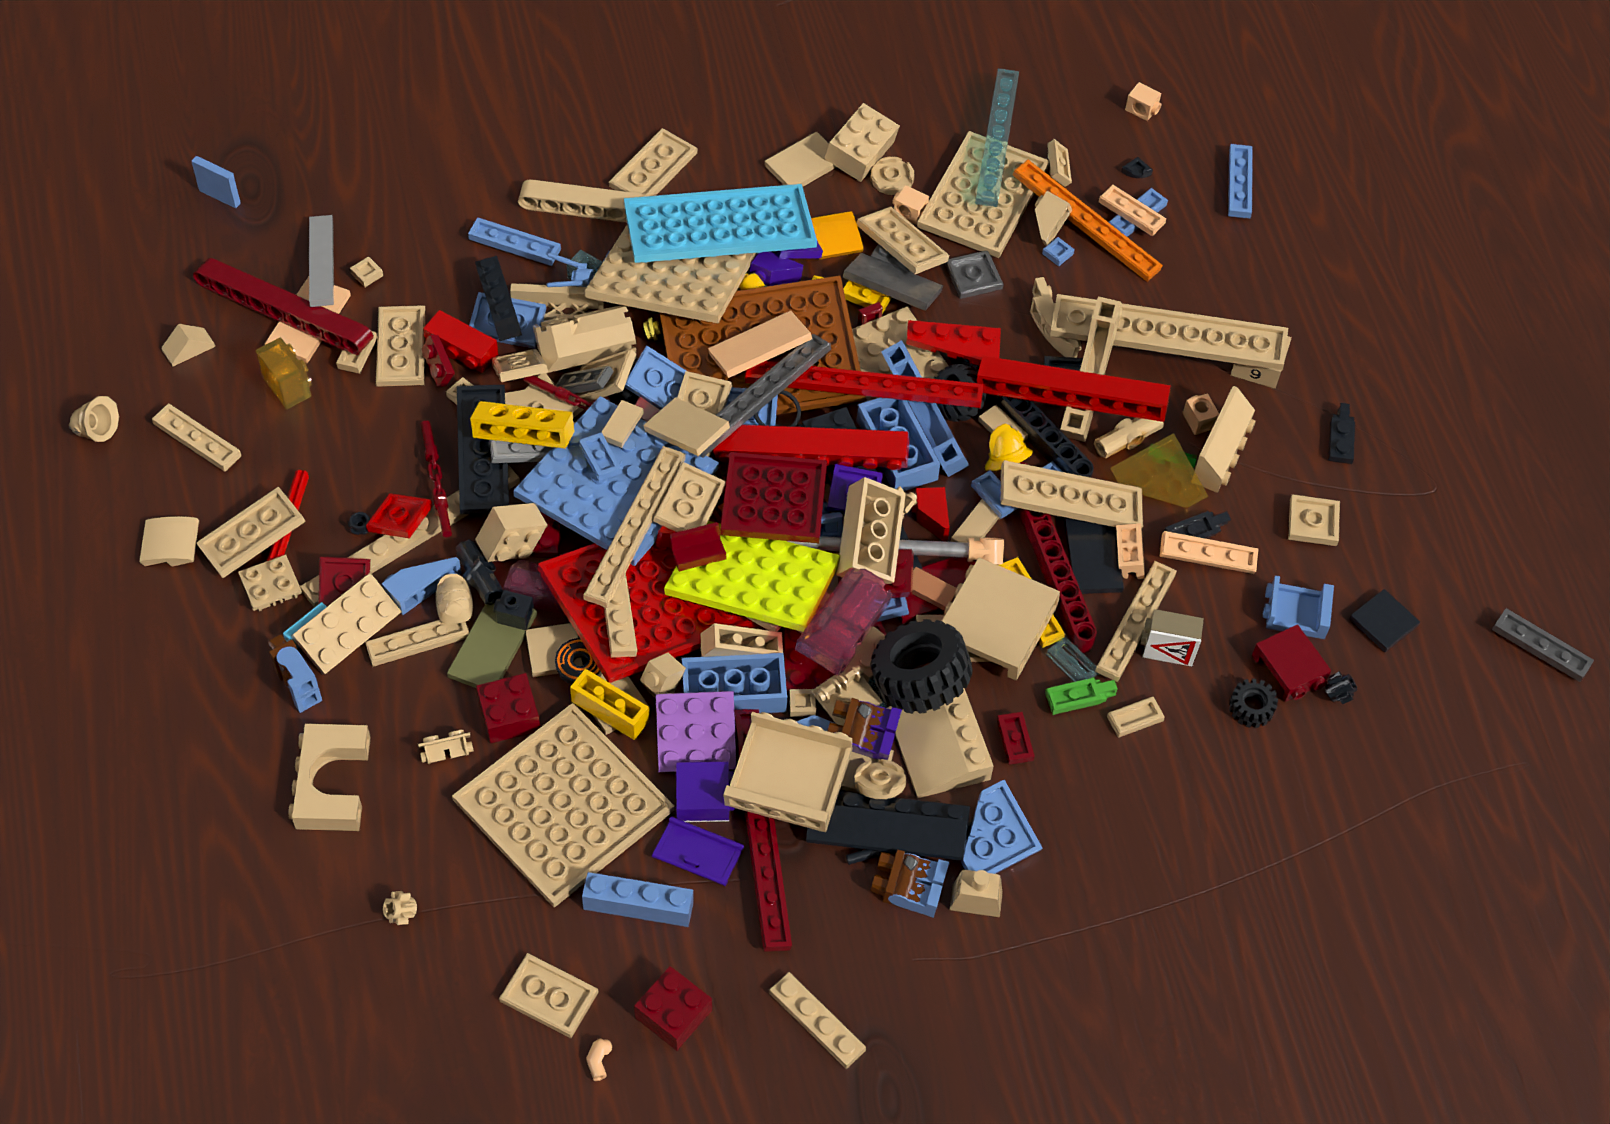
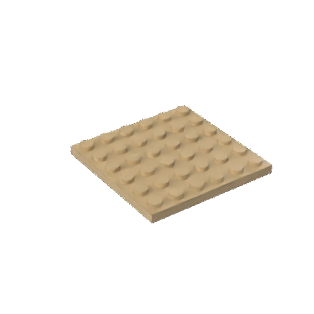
M627 225L587 286L585 297L719 323L757 253L635 263Z
M573 703L452 795L453 801L553 907H556L586 882L588 872L597 874L675 810V806Z

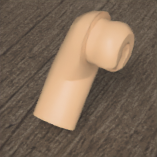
M607 1039L594 1041L586 1057L594 1081H600L607 1076L602 1064L604 1055H608L612 1050V1044Z

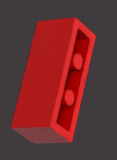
M441 310L423 328L425 342L430 335H439L449 358L457 359L468 368L476 369L481 373L491 364V359L498 355L496 339Z

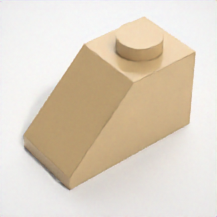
M1046 191L1044 196L1041 195L1035 204L1040 235L1045 246L1053 241L1072 211L1070 203L1049 191Z
M666 653L648 661L640 681L655 698L656 694L674 693L686 668L672 655Z

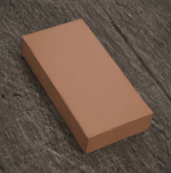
M915 567L913 570L912 594L945 611L947 604L955 599L957 588Z

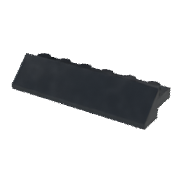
M839 791L826 832L807 828L806 842L897 853L898 849L918 856L963 861L970 806L894 797L874 799L859 793Z

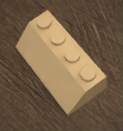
M1235 386L1232 387L1199 455L1191 481L1217 493L1221 485H1227L1231 472H1228L1230 467L1235 468L1240 456L1236 453L1238 450L1243 451L1248 439L1244 436L1246 432L1251 434L1256 422L1252 419L1255 412L1254 408Z
M866 477L849 486L837 576L856 583H894L906 493Z

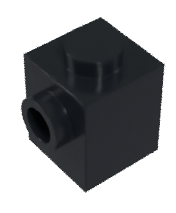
M504 590L501 598H497L494 604L493 612L496 613L497 623L526 631L534 612L533 597Z

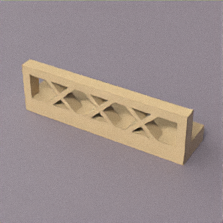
M511 284V298L546 304V307L552 309L549 313H545L543 321L568 316L570 321L574 320V315L585 314V311L588 309H604V301L585 297L587 287H547V285ZM565 308H573L575 312H573L572 314H564L562 310H564Z

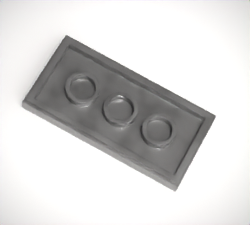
M863 253L859 254L844 270L843 278L924 311L938 297L943 288L941 284Z

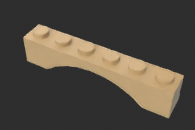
M1098 297L1080 371L1105 374L1123 311L1120 301ZM1066 407L1060 428L1061 432L1067 438L1085 442L1094 411Z

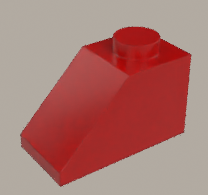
M945 487L916 488L917 503L911 507V512L916 513V522L942 541H948L950 527Z

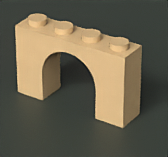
M305 724L304 733L299 735L301 756H297L295 762L298 778L293 780L292 795L295 796L294 804L289 806V819H293L296 829L359 831L362 812L359 796L322 793L313 786V779L317 771L328 762L334 760H368L371 737L367 725Z

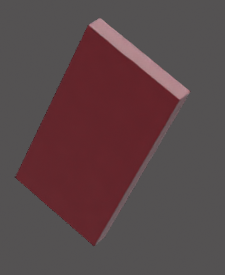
M951 557L924 566L921 570L957 588L960 583L964 584L969 566L975 565L977 560L967 562V557ZM912 594V597H906L909 614L899 616L902 624L915 620L916 615H931L943 610Z

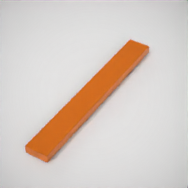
M1029 159L1014 170L1012 176L1039 197L1041 195L1044 196L1046 191H1049L1070 203L1072 211L1067 219L1146 282L1161 270L1163 266L1161 263Z

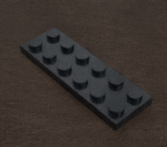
M505 384L457 386L460 515L487 514L491 512L493 507L509 505L508 463H492L489 446L490 440L473 438L470 420L480 401L505 404Z

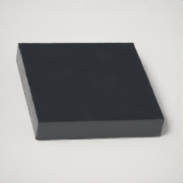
M1385 589L1355 611L1349 618L1353 624L1384 652L1388 651L1420 624V621Z

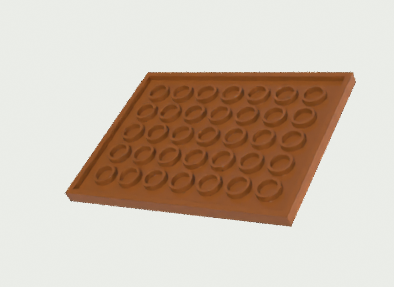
M841 276L736 291L719 323L659 312L667 359L688 372L730 381L734 388L748 389L752 385L745 383L746 370L728 378L712 359L708 348L789 311L794 313L811 332V335L815 334L831 343V350L812 366L861 371ZM792 348L767 361L780 362L795 348ZM788 387L784 389L797 399L801 411L866 401V396ZM778 394L776 415L797 412L796 406L790 398L783 394Z

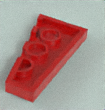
M908 320L906 344L934 353L938 350L946 353L948 357L955 359L957 356L970 360L972 364L979 365L983 356L999 358L1001 328Z

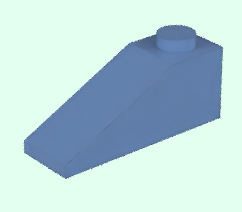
M457 557L401 569L396 574L389 575L381 583L382 588L402 611L401 614L404 615L435 593L437 585L443 576L448 574L460 575V561Z

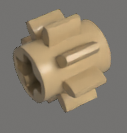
M403 891L391 892L392 898L386 899L383 904L385 917L389 919V923H396L397 925L408 924V918H413L417 911L415 899L411 897L410 893H403Z

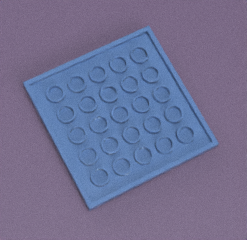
M600 396L574 424L575 432L566 449L553 447L514 489V496L527 504L534 503L540 512L608 550L663 446L686 453L685 463L711 475L718 470L719 462L708 456L702 458L645 432L643 425L647 422L640 419L622 448L608 443L621 466V474L599 482L579 446V440L601 433L618 407ZM656 522L651 523L630 563L631 565L635 566L656 542L658 531L662 528V525Z

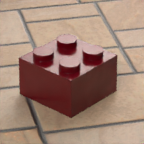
M526 673L476 685L478 700L490 744L534 733L540 728L539 715Z
M669 966L635 1004V1018L678 1051L712 1011V998Z

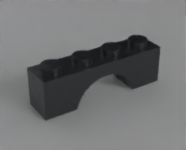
M497 255L475 261L499 342L521 336L522 333Z

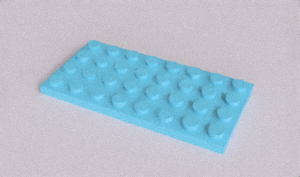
M802 184L624 198V209L635 263L817 247V238Z

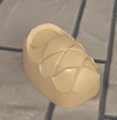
M458 574L443 576L437 585V612L439 619L444 624L466 622L472 616L473 602L467 582Z

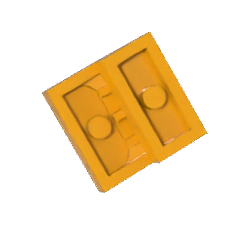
M852 211L811 218L817 241L823 250L822 257L819 259L863 252L860 233Z

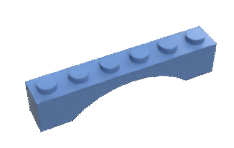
M902 340L881 351L893 375L922 378ZM908 400L947 476L949 477L968 467L969 464L937 404Z

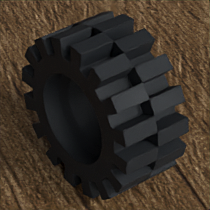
M1246 679L1242 684L1241 682L1237 684L1229 701V710L1233 712L1232 717L1234 720L1239 717L1238 723L1242 725L1245 721L1247 722L1246 727L1249 728L1252 724H1254L1255 728H1259L1260 724L1264 726L1268 721L1270 722L1278 703V698H1275L1277 695L1275 690L1270 692L1271 685L1268 684L1265 687L1263 686L1265 681L1261 680L1258 684L1256 679H1252L1250 683ZM1246 697H1254L1262 703L1263 707L1258 710L1251 709L1244 703V699Z

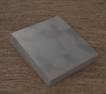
M988 251L951 258L945 263L960 299L1003 289V282Z

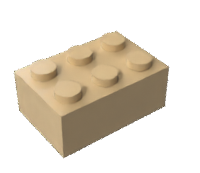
M863 103L830 141L824 159L861 182L871 171L872 166L880 160L894 143L900 125Z

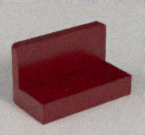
M717 522L670 534L672 556L679 572L727 559L726 551L720 539V527Z

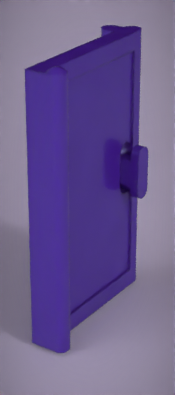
M671 816L669 824L652 857L726 886L744 849V845Z

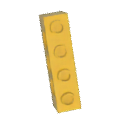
M480 401L470 418L473 438L566 449L575 432L573 414L569 411Z

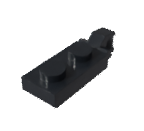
M1340 403L1337 414L1332 416L1329 431L1328 461L1352 464L1354 461L1355 421L1354 417L1349 416L1350 404Z
M1206 511L1167 526L1163 531L1207 539L1221 532L1220 527L1228 524L1227 522L1231 518L1227 511L1214 516L1213 512Z

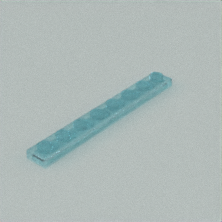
M998 68L975 204L993 207L998 205L1019 71Z

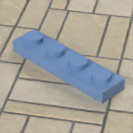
M1231 144L1229 149L1228 216L1250 218L1252 214V146Z
M481 218L476 219L468 233L469 240L550 266L553 265L555 259L548 257V253L558 255L561 250V244Z

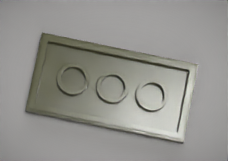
M485 604L447 672L448 678L476 688V685L503 679L526 636V631L498 624L496 613L493 612L494 604ZM535 609L528 624L527 630L530 629L535 617L537 616V610Z

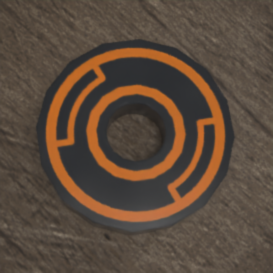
M580 637L568 640L556 652L555 667L563 681L572 685L585 668L599 677L602 675ZM577 658L587 660V663L583 666H577L573 662Z

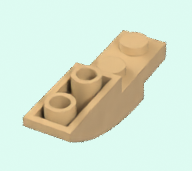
M1044 277L1035 278L1032 292L1034 297L1030 312L1036 325L1047 341L1063 356L1077 358L1078 351L1081 350L1080 340L1050 336L1055 303L1052 300V290L1050 285L1047 286Z

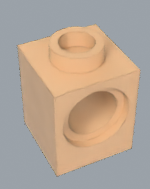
M1139 82L1128 95L1125 110L1148 121L1161 108V103L1159 102L1161 93Z
M905 186L901 192L895 194L892 204H894V210L909 222L917 225L921 214L928 204L929 196L909 186Z
M1204 394L1201 396L1196 395L1186 400L1183 415L1194 435L1212 430L1219 412L1209 395Z

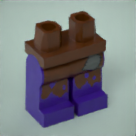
M851 698V702L836 700L832 716L845 719V723L842 726L830 722L827 732H841L852 738V752L876 760H888L902 710L893 707L888 709L855 698Z

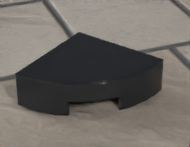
M1137 157L1123 166L1121 172L1132 178H1146L1152 175L1153 169Z

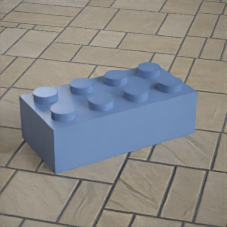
M880 397L858 404L857 422L861 430L908 431L909 453L907 468L891 470L887 467H881L891 488L897 489L900 486L903 491L938 480L940 462L907 400Z
M783 653L682 658V665L686 668L682 675L683 693L734 691V710L759 709V713L786 712L787 690Z

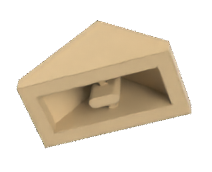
M178 324L162 346V351L171 365L175 366L215 347V344L204 328Z

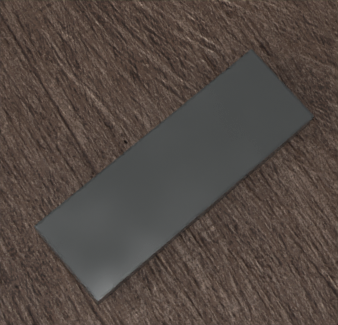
M610 366L564 373L555 386H561L574 394L603 389L614 371Z

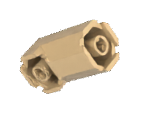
M619 305L574 315V320L570 321L568 316L543 321L541 322V327L537 324L533 325L539 354L547 364V373L587 364L630 349L636 352V348L632 346L636 344L632 321L630 317L625 318L624 312H628L627 307Z

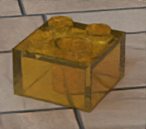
M280 337L256 350L263 379L286 409L311 397L309 387L312 384L306 375L308 368L302 359L298 360L296 358L295 350L290 343L286 345Z

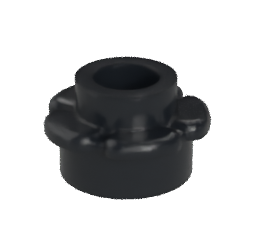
M364 512L354 513L350 517L348 527L351 528L350 531L355 535L367 534L366 524L371 518Z

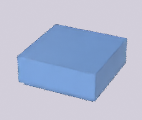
M1057 237L1043 248L1042 254L1057 266H1060L1074 254L1075 249Z

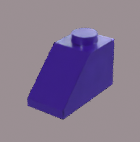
M771 251L762 252L751 262L749 275L752 273L757 274L767 287L801 282L804 265L788 258L779 259L778 255Z

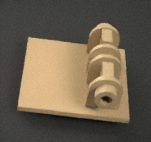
M286 555L238 572L250 599L253 611L259 610L260 612L262 609L270 607V603L276 606V601H280L282 604V599L286 601L294 597L298 598L297 595L302 594Z
M853 663L811 691L833 721L844 726L845 719L832 716L836 700L851 702V698H855L876 706L883 703L862 676L863 670L859 665L855 667Z

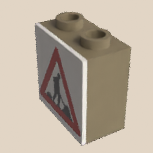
M1154 609L1151 618H1146L1140 640V645L1144 646L1143 657L1192 666L1201 643L1204 618Z

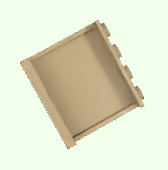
M978 558L975 565L969 566L964 584L960 583L955 591L956 598L953 603L949 602L944 611L945 617L942 621L955 627L961 633L967 651L1008 668L1007 677L1017 681L1058 606L1060 591Z
M752 712V723L731 784L726 786L724 792L725 806L826 832L852 752V738L841 732L831 733L824 731L818 726H804L792 719L781 720L765 712Z

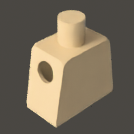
M962 870L952 885L950 910L1000 917L1003 892L1000 875L987 873L984 870Z

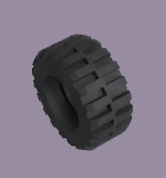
M923 619V622L911 621L906 626L902 624L896 627L894 632H888L885 635V639L878 642L870 662L872 674L884 702L893 708L901 709L911 714L914 711H918L920 714L927 713V710L931 709L936 711L940 709V706L952 703L955 697L958 698L963 693V688H967L973 671L961 633L948 623L945 624L939 620L932 622L930 619ZM930 663V664H928V665H926V666H924V667H921V668H918V669H914V668H916V667H918V666H920V665Z

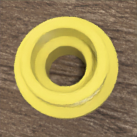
M652 317L648 318V321L643 322L647 339L658 340V335L661 334L659 322L654 321Z

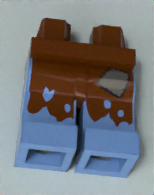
M282 635L269 640L268 644L271 648L269 653L276 674L280 680H284L285 685L290 689L294 704L299 713L323 701L316 677L297 650L294 641L291 639L286 642Z
M898 849L896 855L881 852L877 869L890 872L891 874L889 878L875 874L871 891L884 896V903H893L899 907L934 918L949 862L940 859L938 862L923 859Z

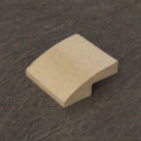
M161 517L146 520L139 562L144 566L167 562L171 566H177L193 562L199 520L194 517Z

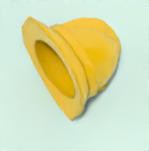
M1002 424L992 432L989 442V460L985 464V470H1001L1004 460L1020 463L1032 455L1033 451L1026 447L1022 434L1012 428L1011 425Z

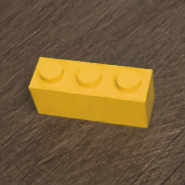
M586 668L570 687L571 701L633 740L637 738L649 722V707Z

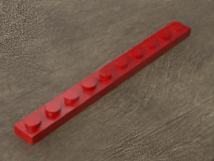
M764 361L747 369L745 383H755L779 362ZM811 366L787 387L981 408L984 384Z

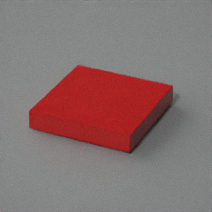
M389 493L366 524L368 532L410 539L433 507L430 499Z

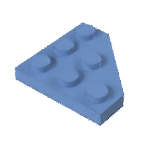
M1005 780L981 791L966 841L964 860L961 861L965 870H984L987 873L996 874L1043 849Z

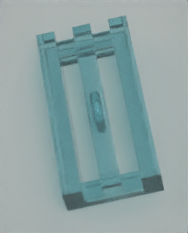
M1066 636L1047 651V655L1074 682L1099 675V673L1095 672L1097 666ZM1062 646H1064L1073 656H1070V655L1062 648ZM1078 661L1081 662L1090 672H1087L1085 669H1083L1078 664Z

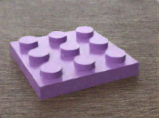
M734 691L656 694L659 772L676 771V762H728L729 769H736Z

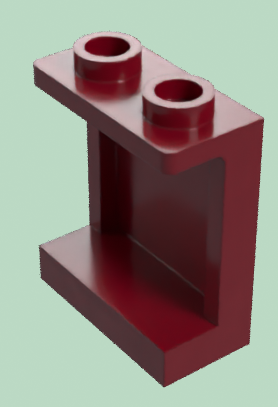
M1298 624L1256 643L1252 653L1256 663L1264 661L1285 691L1282 698L1285 702L1291 699L1298 700L1312 689L1319 690L1328 683L1327 680L1331 669Z

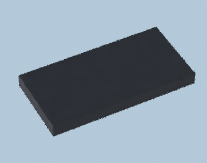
M1063 517L1070 566L1081 593L1123 592L1124 585L1122 572L1118 564L1115 527Z

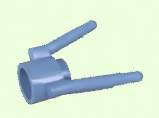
M548 253V257L578 269L573 270L572 281L547 283V287H587L594 277L592 269H587V263H578Z

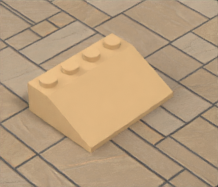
M963 688L964 691L958 698L955 697L952 703L949 705L944 704L936 711L931 709L927 710V713L922 714L918 713V711H914L913 714L906 713L904 710L901 711L895 737L917 799L991 780L994 766L965 688Z

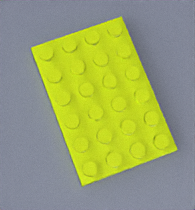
M720 535L726 551V560L680 572L676 566L664 587L665 595L805 633L837 571L840 555L788 541Z

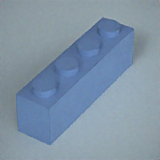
M588 872L582 895L583 910L689 927L693 907V890Z

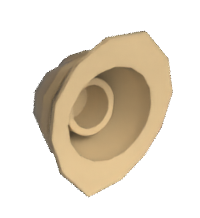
M97 396L73 412L69 428L76 435L86 437L95 442L108 440L118 427L119 414L116 403L107 396Z

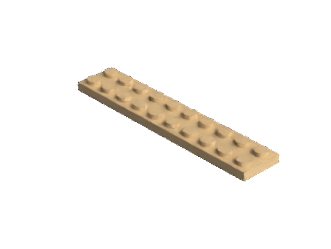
M1057 294L1050 336L1088 341L1097 300ZM1122 304L1123 311L1113 342L1115 346L1283 370L1288 328Z

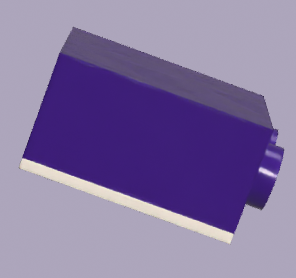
M676 762L677 819L684 822L729 821V811H734V808L725 806L724 792L726 786L731 784L734 771H729L728 762Z

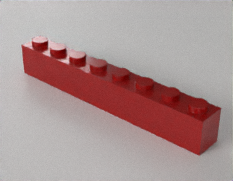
M989 356L982 357L977 374V383L984 384L983 393L1160 422L1165 421L1171 385Z
M741 425L715 447L713 452L716 460L724 463H729L730 452L827 460V466L838 464L848 467L863 466L867 469L887 467L891 470H899L908 466L909 435L908 431Z

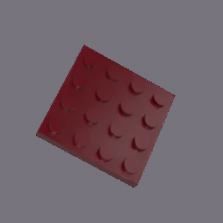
M730 452L720 535L819 544L827 460Z

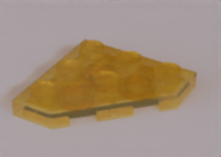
M1174 433L1110 468L1119 484L1142 488V495L1185 508L1208 497Z

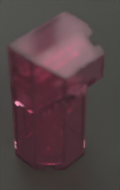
M855 568L848 570L798 638L795 646L796 651L837 676L844 672L854 658L857 646L862 644L867 634L889 605L893 595L890 590L887 593L883 587L886 584L883 579L867 569H859L858 572H854Z

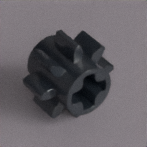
M1339 671L1329 676L1330 680L1325 685V689L1333 702L1341 701L1342 704L1354 700L1352 696L1357 691V686L1351 675H1342Z

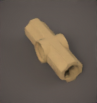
M1126 418L1120 421L1114 430L1095 439L1094 445L1097 453L1101 458H1108L1124 448L1134 449L1145 437L1162 429L1164 423L1141 418L1133 420Z

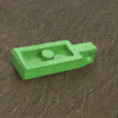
M1090 678L1047 688L1045 695L1052 715L1106 702L1107 698L1116 696L1118 688L1115 680L1101 683L1100 680Z

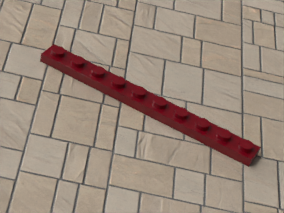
M759 709L734 710L738 760L752 723L751 714L752 712L759 713ZM745 811L763 950L790 951L792 941L774 818Z

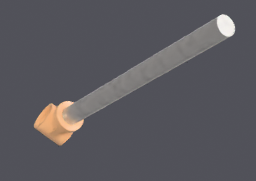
M820 536L819 544L788 542L822 551L840 552L842 537ZM968 538L967 543L900 540L898 550L912 549L914 555L967 557V562H973V560L982 558L998 565L1003 564L1004 539L980 538V541H975L974 538Z

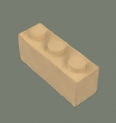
M714 623L701 633L702 657L783 653L782 632Z

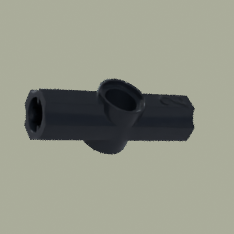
M468 539L465 542H460L456 547V555L466 570L463 574L464 579L477 589L485 604H494L497 598H501L504 591L494 575L496 571L495 565L492 562H487L475 541Z

